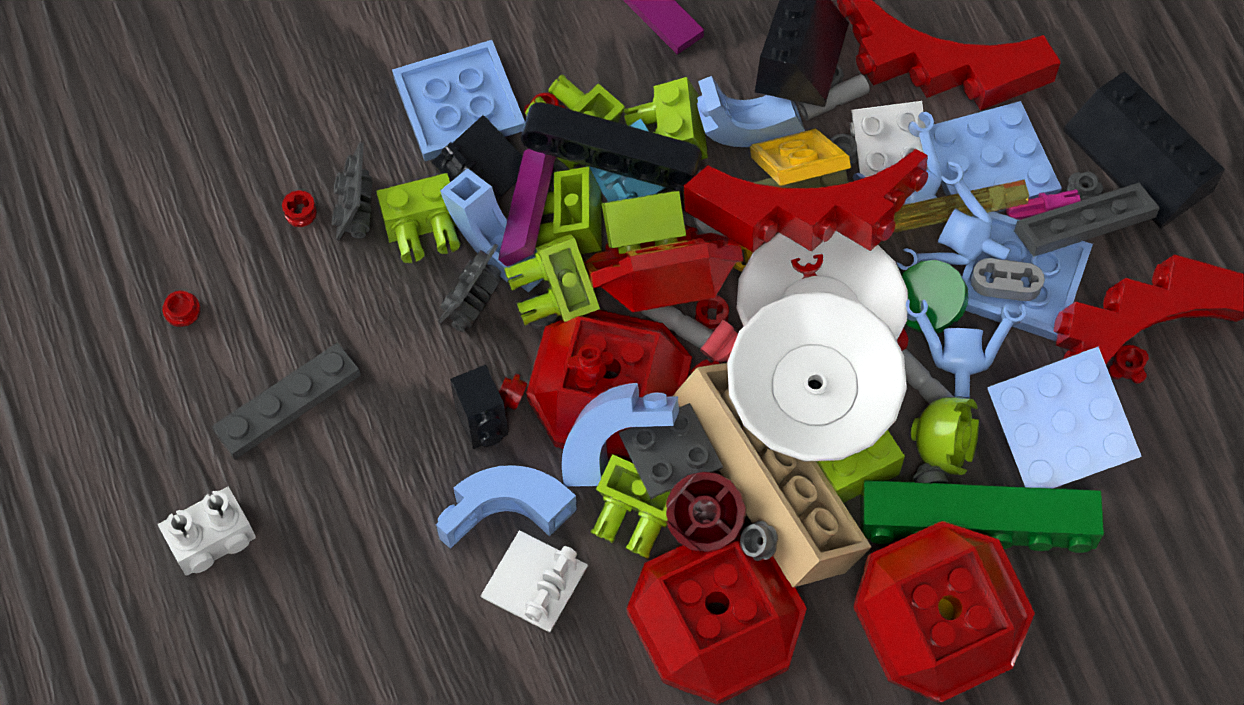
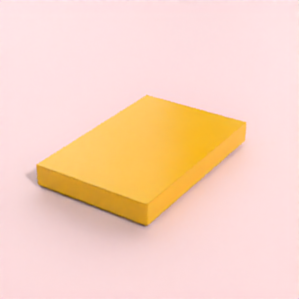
M816 128L751 144L750 146L751 158L780 186L851 168L849 155Z

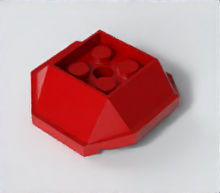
M685 225L686 236L677 237L676 243L655 246V241L640 243L641 249L626 251V253L619 254L618 247L610 248L607 243L605 245L606 250L594 254L584 265L593 288L602 287L631 312H638L715 298L735 263L743 261L741 246L726 236L715 233H698L697 228Z
M596 310L566 322L560 320L545 326L526 392L527 400L546 429L553 445L556 448L564 449L567 437L579 414L595 397L611 388L631 383H638L639 397H644L650 393H664L667 397H673L675 392L689 377L692 356L664 323ZM593 344L600 351L613 354V362L606 365L607 371H613L618 376L611 379L602 377L595 381H585L577 376L576 369L568 368L567 359L577 355L583 345ZM629 428L621 429L607 439L608 459L613 454L632 462L619 436V432Z
M944 521L938 522L869 554L853 605L888 682L920 694L937 703L944 702L1013 669L1035 614L1000 540ZM941 599L948 600L953 606L954 614L950 620L942 617L939 612L938 605Z
M738 535L734 541L718 550L713 549L708 552L695 551L681 545L644 563L627 606V615L662 682L684 692L700 696L703 700L716 705L789 670L807 610L796 588L791 586L775 558L772 556L768 560L762 558L761 561H756L753 557L746 555L741 548V535ZM719 602L725 605L727 611L717 615L709 612L706 607L710 603Z

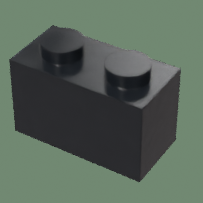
M486 364L450 379L455 409L473 449L480 446H493L508 435L504 402Z

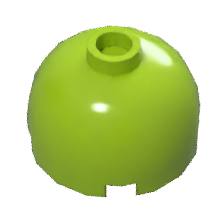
M962 397L940 398L932 401L923 410L920 418H915L911 428V438L913 441H916L918 453L925 463L931 466H938L948 474L963 475L967 472L966 469L961 467L963 466L964 459L972 462L979 432V419H973L971 409H978L977 403L973 399Z

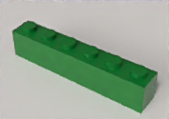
M864 480L860 495V530L866 539H870L871 542L877 544H888L894 540H901L941 521L1000 540L1003 549H1008L1013 545L1028 546L1029 549L1034 551H1046L1052 547L1068 548L1071 552L1084 553L1096 549L1104 535L1101 491Z

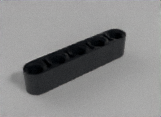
M542 102L530 106L521 135L523 145L530 150L678 191H684V185L698 174L702 158L701 150L689 142Z

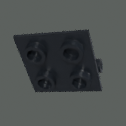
M482 115L453 143L450 142L442 149V153L431 163L442 174L447 173L450 182L468 168L492 186L497 201L517 182L523 156Z

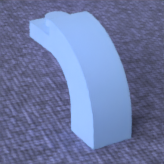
M712 76L698 81L702 96L697 97L698 103L696 104L704 131L708 137L720 144L733 147H750L751 144L805 131L796 102L793 100L769 95L750 100H736L727 97Z
M467 168L440 190L453 221L477 254L480 250L486 253L495 243L499 245L487 265L497 267L501 271L500 277L508 282L509 279L504 271V268L507 266L498 260L507 219L497 204L492 186ZM533 254L513 265L532 259L535 255ZM543 279L534 281L521 287L525 289L527 292H529Z
M631 383L611 388L595 397L579 414L565 442L562 453L563 484L566 487L598 486L608 465L607 439L615 432L629 427L674 426L679 413L678 396L667 397L664 393H650L644 397H639L638 383Z
M511 465L488 468L467 477L454 487L455 498L458 504L456 506L454 504L448 506L441 513L436 527L439 539L451 549L486 516L497 512L510 511L528 517L550 536L577 510L576 495L554 477L533 468Z

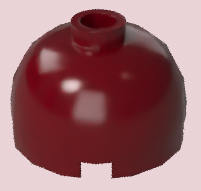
M700 472L687 475L674 485L666 501L667 524L670 532L679 543L691 550L708 552L713 549L724 548L738 537L745 525L746 506L741 491L733 481L718 473Z

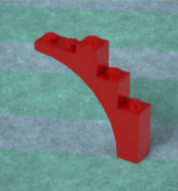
M837 0L839 11L845 18L849 19L853 26L854 36L857 42L860 43L859 53L856 56L858 69L861 74L868 76L873 86L909 72L913 84L916 87H920L926 98H929L963 84L967 97L970 100L974 99L981 111L1055 82L1061 61L1044 35L1017 43L998 45L962 44L935 38L910 28L886 13L873 0Z
M915 149L896 164L872 176L846 184L820 188H782L760 185L732 177L707 165L684 185L685 212L751 252L758 249L764 242H769L776 232L781 233L812 252L823 241L827 242L835 231L871 251L881 241H886L890 238L896 226L894 214L901 209L905 200L914 191H920L926 184L928 179V172H926L928 155Z
M1174 254L1157 265L1153 273L1152 285L1124 278L1107 290L1103 302L1104 309L1075 301L1060 311L1054 324V332L1058 333L1056 346L1069 349L1063 359L1099 346L1104 362L1107 364L1126 341L1138 332L1158 323L1179 318L1211 317L1238 322L1244 319V274Z

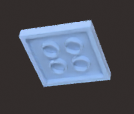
M492 40L392 69L393 78L424 161L435 159L442 153L441 151L450 142L453 143L482 115L504 137L523 132L524 118Z
M1021 101L937 123L930 129L942 176L948 180H955L959 175V171L947 163L954 162L960 165L964 172V183L985 210L988 209L998 213L1005 211L1008 203L1038 198L1039 193L1042 192L1046 195L1057 194L1062 189ZM942 180L941 185L952 210L954 211L956 208L966 215L976 217L967 208L954 186L948 185Z
M987 209L986 211L992 219L990 239L1011 249L1006 260L1036 265L1042 270L1045 281L1040 294L1031 301H1018L980 295L971 285L974 267L980 260L994 258L983 252L974 261L966 265L962 276L968 287V304L965 311L1001 323V310L1007 303L1008 314L1013 318L1019 317V307L1023 304L1027 310L1026 316L1019 324L1012 327L1056 341L1058 333L1054 332L1056 317L1060 311L1074 302L1093 244L1081 241L1033 257L1014 232L1016 223L1019 220ZM985 272L986 282L993 283L992 273ZM1022 277L1023 287L1030 288L1029 278Z
M1099 346L987 387L1025 487L1053 489L1142 457Z

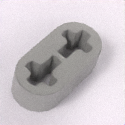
M994 258L980 260L975 265L971 277V285L980 295L1018 301H1031L1040 294L1045 281L1042 270L1034 264ZM985 272L992 273L993 283L986 282ZM1022 277L1029 278L1030 288L1023 287Z

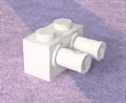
M229 486L220 491H212L213 495L209 496L207 494L202 501L185 510H177V514L174 516L171 513L166 520L157 524L186 576L191 573H200L207 570L218 558L228 553L234 554L242 551L249 545L250 541L256 538Z

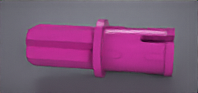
M1076 189L1049 195L1042 192L1039 193L1038 198L1008 203L1006 205V215L1022 220L1079 202L1081 199Z

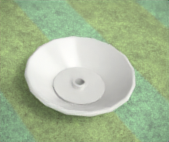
M837 231L827 242L823 241L812 252L781 233H777L769 242H765L752 253L738 278L736 309L743 327L766 305L794 293L830 292L862 303L889 326L896 341L907 322L906 301L908 300V289L896 262L879 245L869 251ZM823 254V264L815 272L817 276L802 279L804 275L792 267L791 260L800 258V261L797 262L805 267L808 263L816 264L818 259H814V255Z
M830 292L794 293L762 307L739 331L727 362L729 397L744 427L771 450L805 462L842 460L873 446L896 421L907 390L904 354L889 326L862 303ZM818 380L822 387L812 389L809 387L808 382Z

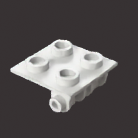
M922 101L851 110L853 122L850 123V134L852 137L855 136L857 143L860 174L865 177L872 176L896 164L915 149L923 152L920 137L912 135L908 129L909 123L912 121L920 128H925L924 122L919 118V114L923 112Z
M519 530L480 597L550 633L586 571L588 564L576 559L577 553L570 547L563 546L560 551Z

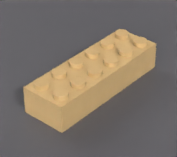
M727 363L697 367L673 396H678L679 407L689 403L692 406L723 465V469L719 470L721 475L733 481L741 491L746 506V514L751 522L765 521L768 526H773L777 531V550L773 557L791 586L797 587L846 573L871 548V545L817 462H805L773 451L744 427L729 397Z

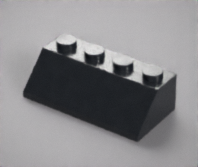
M779 0L760 55L755 93L825 107L849 26V22L831 0Z
M1125 71L1100 87L1066 124L1063 130L1120 188L1140 183L1160 207L1156 218L1152 219L1160 229L1214 192L1225 170Z

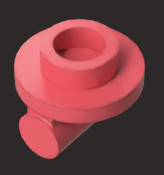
M722 320L700 351L713 362L716 360L720 363L728 362L738 333L734 331V327L731 324Z

